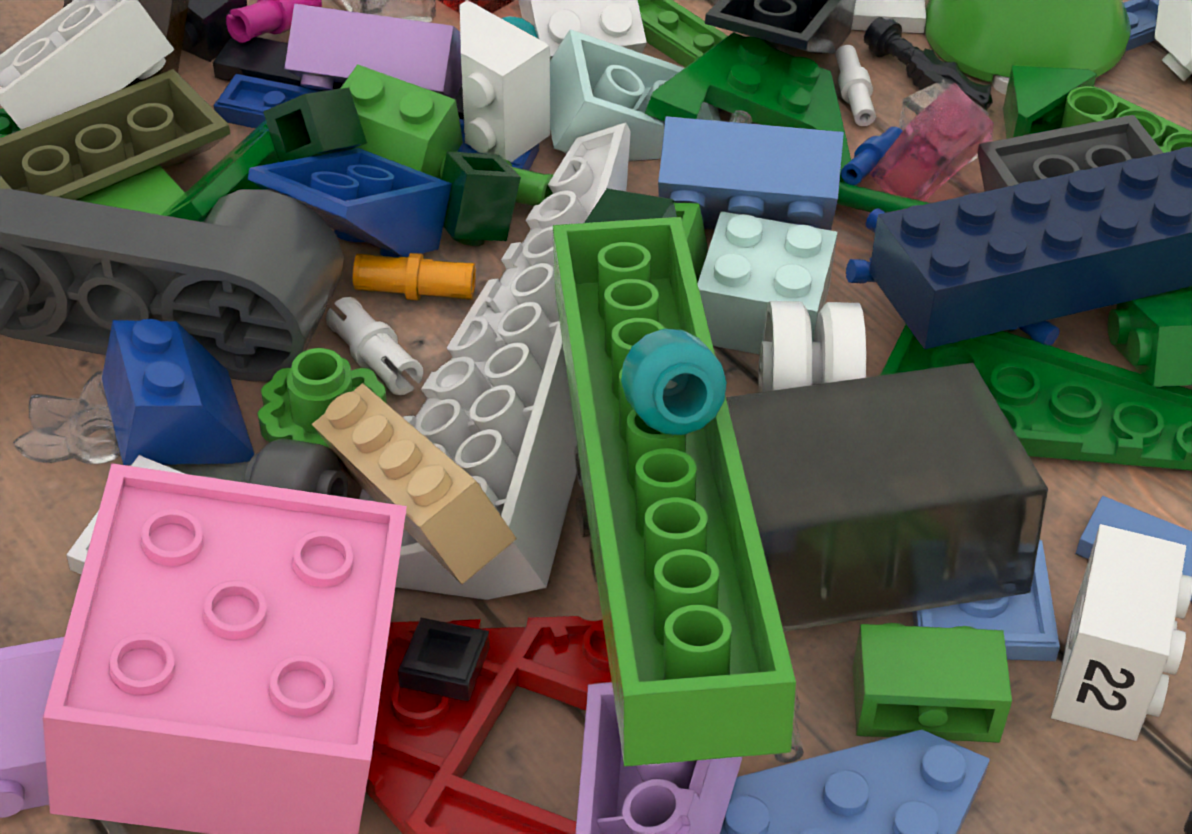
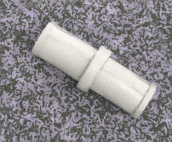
M344 297L337 300L334 304L347 318L343 321L330 308L326 315V323L333 332H336L350 346L352 358L362 368L372 369L393 394L405 395L415 389L401 373L405 370L417 383H420L423 377V367L398 344V337L394 330L384 322H376L355 298Z

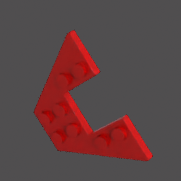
M579 616L528 617L526 627L481 628V619L451 620L447 622L489 631L490 648L469 702L399 686L398 670L419 621L390 622L366 793L402 834H576V821L465 780L462 777L517 686L586 710L588 685L612 682L603 619L591 621Z

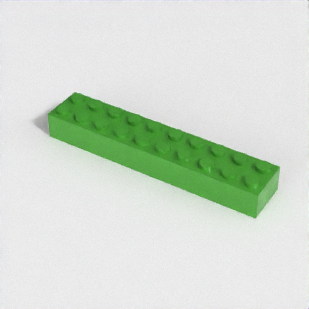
M671 217L553 225L555 295L624 767L791 753L796 680L726 396L716 417L702 429L685 435L663 434L647 426L627 401L621 383L623 362L631 347L646 334L661 329L684 330L698 337L715 355L682 218Z

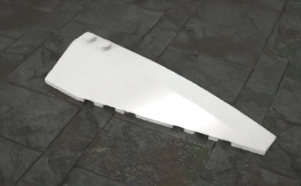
M626 123L575 139L548 183L553 194L544 199L539 205H535L526 219L530 227L526 238L522 244L521 242L511 243L502 257L501 261L506 267L500 280H488L447 346L448 351L452 355L451 360L442 365L436 372H431L421 388L427 399L416 417H403L478 482L517 539L464 584H461L403 529L395 586L397 588L489 600L547 587L580 461L555 295L553 225L584 223L606 188L626 191L631 131ZM362 489L359 499L375 501Z

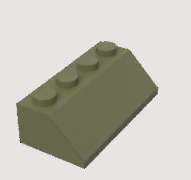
M172 69L0 138V189H13L79 200L159 165L162 169H165L210 150L230 135L229 124Z

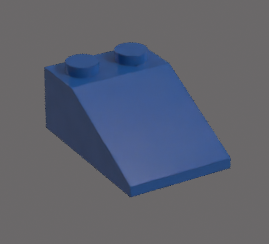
M360 148L251 167L248 174V180L260 188L295 198L319 214L327 225L334 229V233L338 238L350 242H367L380 247V254L382 256L408 257L409 253L423 254L439 249L452 183Z

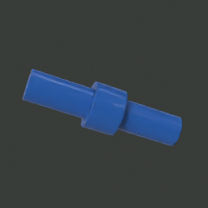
M890 127L880 136H872L864 141L856 149L854 158L842 168L841 176L847 184L857 185L866 176L881 172L892 161L894 152L904 144V132L898 127Z

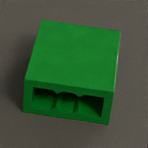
M1192 286L1118 303L1116 309H1111L1107 323L1111 344L1153 387L1192 385Z

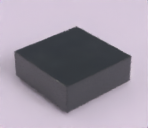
M421 617L398 670L399 686L469 702L490 648L489 631Z

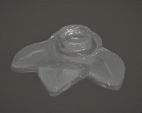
M97 371L84 385L79 399L32 394L29 398V419L33 430L14 440V447L26 458L42 463H55L75 458L86 464H103L120 457L121 454L102 383L103 372Z

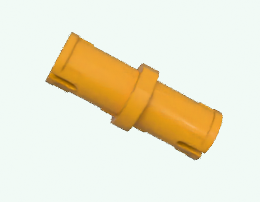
M357 253L354 259L352 279L355 290L403 293L407 300L419 301L422 295L473 300L476 286L475 263L424 259V255L421 253H409L408 257L399 258Z

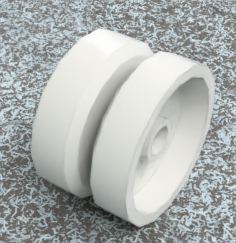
M769 301L765 314L763 341L760 345L758 371L764 439L799 440L806 431L810 402H812L813 423L821 441L856 442L861 430L866 385V336L863 310L860 303L827 302L818 313L814 341L812 342L810 316L801 301Z

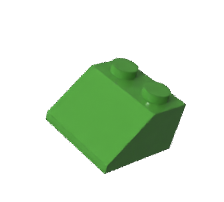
M357 64L340 88H350L367 141L366 144L355 148L363 149L440 179V168L447 151L457 152L463 143L456 99Z

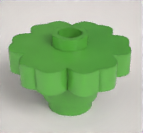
M326 348L306 350L294 359L291 368L280 369L275 373L272 380L262 387L263 407L257 413L261 435L268 443L285 438L321 444L328 447L312 426V423L326 413L330 403L340 395L354 391L363 383L387 404L385 387L381 382L377 381L374 371L367 368L351 370L348 360L342 358L333 350Z

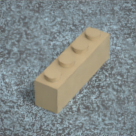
M363 383L354 391L344 393L333 400L328 406L326 413L312 423V426L327 446L334 451L351 478L376 502L407 506L404 529L461 584H464L517 539L478 482Z

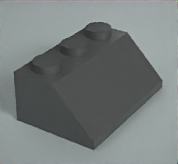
M1134 115L981 143L977 152L984 191L1163 153Z

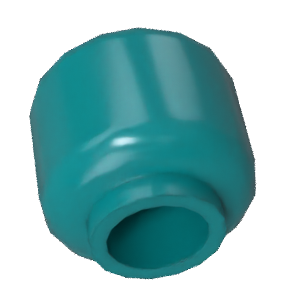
M661 329L646 334L631 347L623 362L621 383L627 401L647 426L663 434L685 435L702 429L716 417L724 403L727 381L721 362L698 337L684 330Z

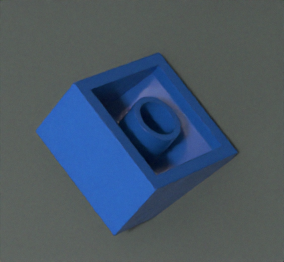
M155 319L112 321L102 383L123 465H132L139 455L162 465L249 463L254 456V451L228 370L177 321H159Z

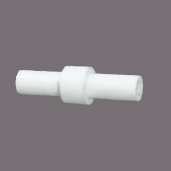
M843 45L835 53L840 70L838 85L841 95L847 103H850L856 124L868 126L876 119L875 110L870 98L873 92L868 71L860 66L855 48L851 45Z

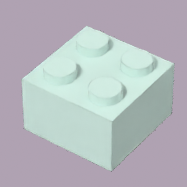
M721 211L698 281L713 346L759 354L760 345L763 341L765 314L769 301H801L810 316L813 342L817 316L826 303L830 287L838 232L814 228L809 225H796L757 218L746 214L740 215Z

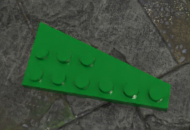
M905 324L864 406L861 430L857 441L1192 471V390L1181 386L1153 387L1140 373L1053 346L1043 345L1040 342L1004 331L924 349Z

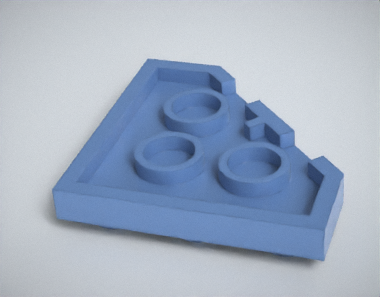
M921 729L739 776L734 784L720 834H958L986 775L990 759Z

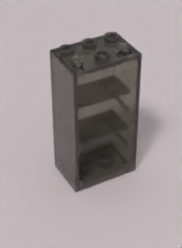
M973 363L726 397L784 632L1031 592L1048 487ZM575 446L576 472L579 484L583 486L578 447ZM585 497L576 498V514L580 524V534L582 537H589L590 529ZM589 542L591 569L594 580L597 582L592 543Z

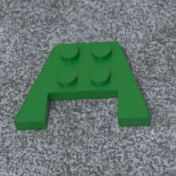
M733 32L653 91L644 114L664 122L666 116L696 119L702 103L705 102L760 125L844 132L839 182L846 183L841 176V170L851 161V156L831 71L819 67L811 59L794 57L770 47L759 38L745 37Z

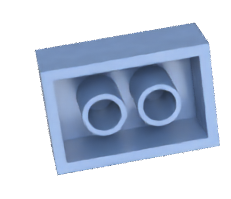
M666 116L658 180L659 197L673 199L674 203H699L704 229L715 230L720 212L723 211L796 225H809L814 228L831 231L838 200L844 132Z

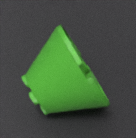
M929 0L926 5L924 32L932 49L946 62H957L960 71L992 83L993 75L1010 77L1012 65L1089 69L1096 73V77L1113 68L1124 56L1131 34V24L1123 0Z

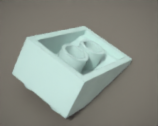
M570 29L550 60V130L554 149L567 154L576 138L626 123L631 131L629 161L661 159L665 122L644 113L653 91L683 70L684 67ZM703 102L696 119L721 121L718 108Z

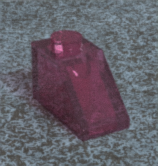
M954 82L907 125L870 172V177L885 193L925 201L977 155L979 144L992 141L994 123Z

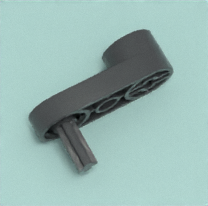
M0 189V334L10 338L106 355L113 320L140 321L143 319H155L159 321H177L228 370L231 379L270 381L280 369L291 368L294 359L300 353L307 350L342 275L344 255L337 235L322 217L295 198L270 190L241 189L223 196L212 207L204 221L198 222L13 189Z

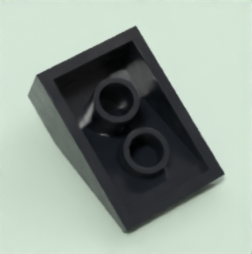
M718 0L706 13L705 24L812 53L835 54L836 50L851 33L856 0Z

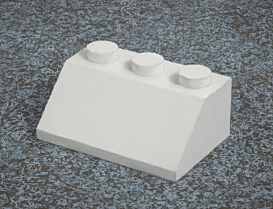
M73 0L0 55V105L22 130L122 90L136 78L143 80L154 75L164 66L166 62L164 57L174 51V48L138 0Z

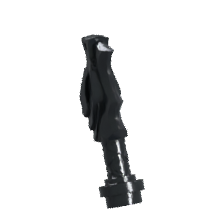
M879 17L867 28L864 35V43L869 46V51L877 57H883L891 54L893 57L896 56L900 62L906 65L907 76L912 78L914 86L919 87L920 95L933 103L966 106L978 117H984L986 111L993 103L990 94L992 84L982 85L975 83L960 71L957 62H943L935 55L933 50L925 48L922 51L918 47L912 46V43L902 38V26L893 19L886 20L883 17Z

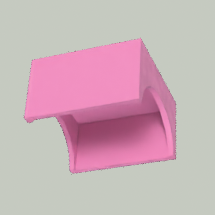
M112 463L43 715L50 814L207 834H358L371 762L407 506Z

